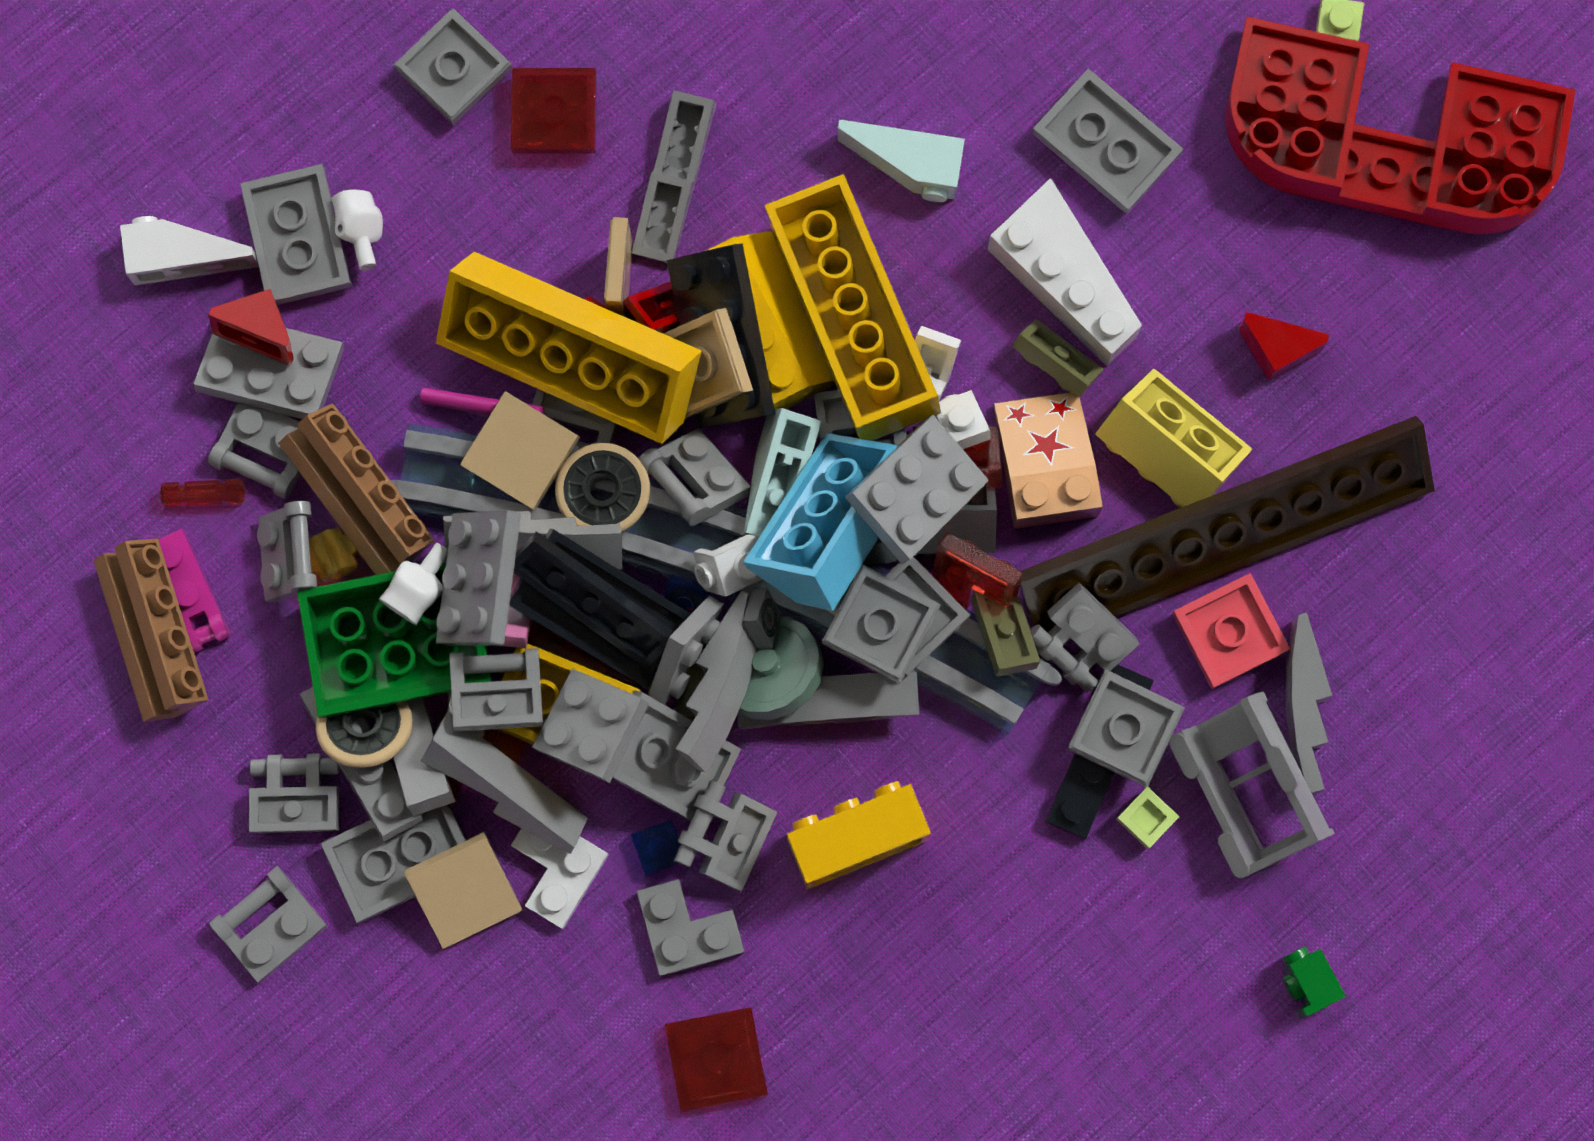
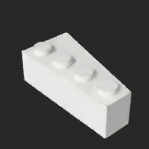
M1050 178L990 235L987 250L1087 348L1108 366L1137 338L1142 324Z

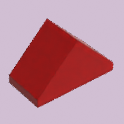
M671 281L628 296L623 301L628 319L660 333H666L679 327Z
M271 289L211 308L208 317L213 335L286 365H291L294 357L290 339Z
M1250 312L1245 313L1239 326L1240 334L1269 381L1321 353L1329 338L1327 333Z

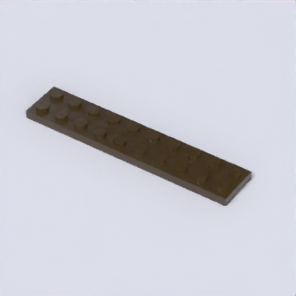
M1417 416L1411 417L1016 572L1030 628L1039 624L1048 633L1057 625L1050 619L1047 611L1078 583L1117 617L1435 491L1424 424Z

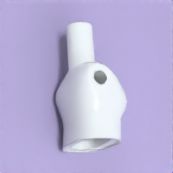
M363 190L341 191L331 197L335 210V233L339 238L354 245L361 271L374 269L376 262L371 243L378 242L382 236L383 221L381 211L375 206L370 192Z
M436 542L421 565L403 561L395 572L389 587L379 598V601L407 621L417 625L422 614L438 599L443 591V584L435 574L446 560L448 549Z

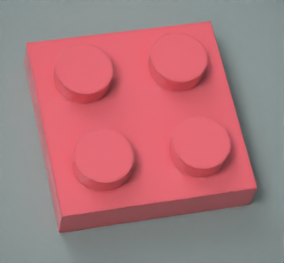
M1251 573L1172 612L1212 690L1291 650Z

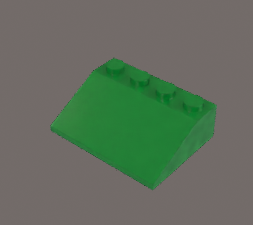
M447 561L441 565L435 574L442 584L443 572ZM396 571L297 591L319 719L451 693L450 653L463 652V657L488 655L487 645L447 646L436 643L437 616L440 612L442 593L422 614L417 625L407 621L379 601V598L389 587ZM491 673L464 674L465 683L492 682Z

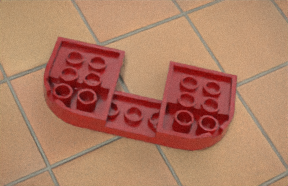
M1246 16L1230 93L1226 103L1225 126L1229 142L1239 160L1254 176L1264 183L1283 192L1470 234H1492L1512 229L1533 217L1545 204L1563 169L1576 89L1452 62L1447 73L1435 142L1354 124L1370 43Z

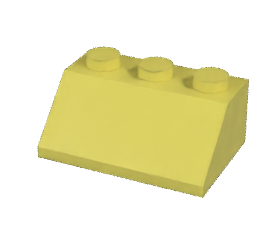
M1156 369L1151 370L1120 400L1095 433L1096 436L1104 441L1110 451L1121 455L1138 470L1144 479L1155 483L1166 492L1180 508L1214 495L1252 451L1250 446Z

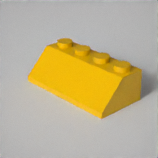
M766 231L732 237L708 250L743 243L774 408L788 409L814 396V393H820L836 385L773 232Z

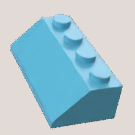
M826 433L743 563L746 568L798 604L834 611L879 538L845 497L898 445Z

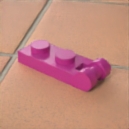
M179 529L158 539L194 653L203 650V644L216 638L220 642L230 637L229 628L185 531ZM206 614L209 623L195 629L192 620Z

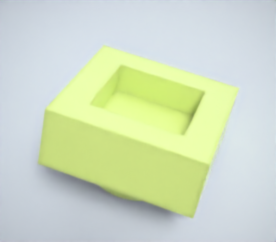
M1321 0L1316 32L1359 41L1364 2Z
M1146 787L1116 820L1144 847L1149 849L1179 816L1149 787Z

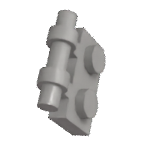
M1080 583L1075 585L1047 611L1050 619L1057 625L1048 633L1039 624L1030 629L1038 654L1045 660L1051 659L1062 669V676L1071 685L1078 684L1085 692L1093 690L1098 683V680L1089 672V669L1096 662L1104 670L1111 671L1140 645L1137 637ZM1069 638L1082 648L1074 657L1063 648V644Z
M321 753L307 754L306 758L283 759L282 754L268 755L267 759H252L250 762L251 777L267 776V788H249V832L255 834L339 831V787L322 786L323 775L339 774L340 766L330 757L322 758ZM306 775V787H283L284 776Z
M710 780L704 795L699 794L694 807L697 810L688 830H682L677 841L681 845L674 861L690 867L698 852L706 856L699 873L742 892L777 811L740 793H734L729 806L719 803L726 787ZM714 816L721 819L722 822L711 843L703 839Z

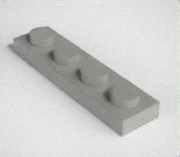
M312 687L299 695L304 707L316 725L318 715ZM364 717L357 719L352 726V729L359 733L371 731ZM389 760L366 768L349 767L338 763L383 842L422 821L421 814L413 816L407 807L399 776Z

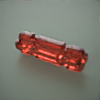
M226 479L225 483H221L219 480L185 481L184 485L179 484V482H164L161 485L160 498L162 504L166 507H178L182 503L187 504V506L221 505L222 501H226L228 504H242L246 499V486L241 479Z

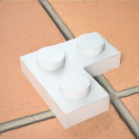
M522 828L511 844L516 850L548 868L525 906L564 929L609 854L582 837H579L575 848L569 854Z

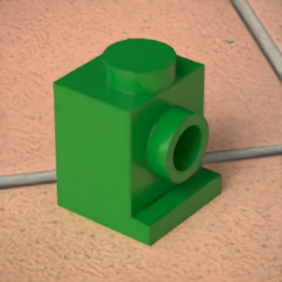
M1306 946L1282 957L1285 963L1283 968L1287 976L1282 978L1283 983L1294 1001L1300 999L1303 1007L1296 1010L1300 1018L1308 1017L1346 997L1321 949L1309 953Z

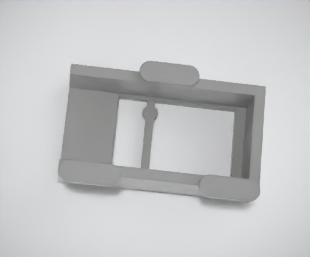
M1264 691L1239 700V704L1196 726L1173 734L1169 741V745L1183 774L1189 779L1197 778L1224 832L1219 836L1218 844L1233 874L1237 878L1251 875L1335 834L1332 828L1329 829L1266 703L1268 699ZM1260 741L1266 753L1268 763L1230 782L1220 760ZM1272 769L1280 787L1285 791L1303 830L1263 849L1233 788Z

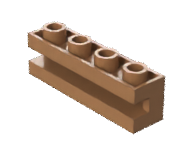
M333 403L306 415L297 424L298 429L288 433L278 442L375 575L397 571L403 561L412 562L435 542L422 521L415 515L396 486L392 484L370 451L366 449Z
M158 538L124 541L114 547L116 553H104L93 561L143 722L176 718L209 699Z

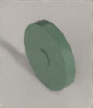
M781 617L772 649H759L753 656L752 665L754 668L738 712L751 719L774 720L792 714L810 700L821 683L824 659L821 646L804 624L789 617Z

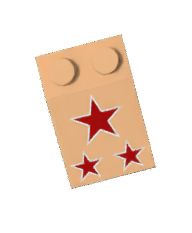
M1073 392L994 403L1013 528L1018 529L1098 517L1103 506L1096 464L1080 398Z

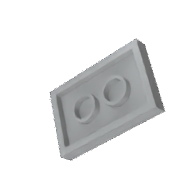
M1089 68L1037 123L1032 131L1036 138L1126 214L1130 212L1182 155L1184 150Z
M323 164L240 183L264 291L271 289L276 305L352 287L342 240L335 233V210L331 202V192Z
M286 328L294 357L293 362L289 366L212 333L193 383L194 389L198 393L303 419L306 415L324 407L344 352L343 342Z
M931 415L876 466L845 499L899 562L903 564L911 560L989 480L937 418Z
M510 510L453 514L452 524L448 533L449 547L446 568L442 578L443 591L440 612L437 616L436 643L447 646L504 645L521 513Z
M633 690L632 694L647 701L649 706L612 779L691 822L697 810L694 804L698 795H704L710 780L722 785L725 784L741 749L725 740L707 774L694 768L676 750V747L693 721L645 693Z
M450 804L421 813L422 821L385 842H383L372 821L369 820L321 843L356 923L360 924L416 897L405 876L404 870L466 841Z

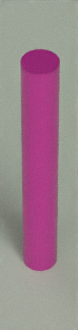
M423 388L420 393V403L423 405L491 415L499 402V399ZM527 404L545 415V408L543 406Z

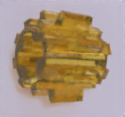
M339 527L327 529L310 538L312 574H316V577L320 576L323 583L336 581L350 574L358 567L355 557L359 556V552L347 535L342 534Z

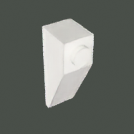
M142 216L133 219L132 224L120 225L125 272L134 285L259 267L256 253L252 247L164 219L158 220L153 216Z

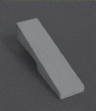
M673 90L654 171H651L632 254L663 262L675 258L717 106L715 100Z
M425 698L406 701L412 714V730L405 746L394 756L406 804L413 816L455 802L448 776L421 761L434 736V726Z
M447 711L421 761L497 801L498 803L493 811L494 814L571 854L588 818L475 731L454 732L453 715Z

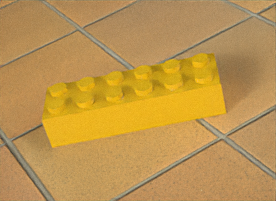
M844 174L764 205L773 234L858 438L873 441L921 422L931 415L941 414L938 394Z
M477 252L471 253L449 271L436 344L661 444L684 423L702 350Z

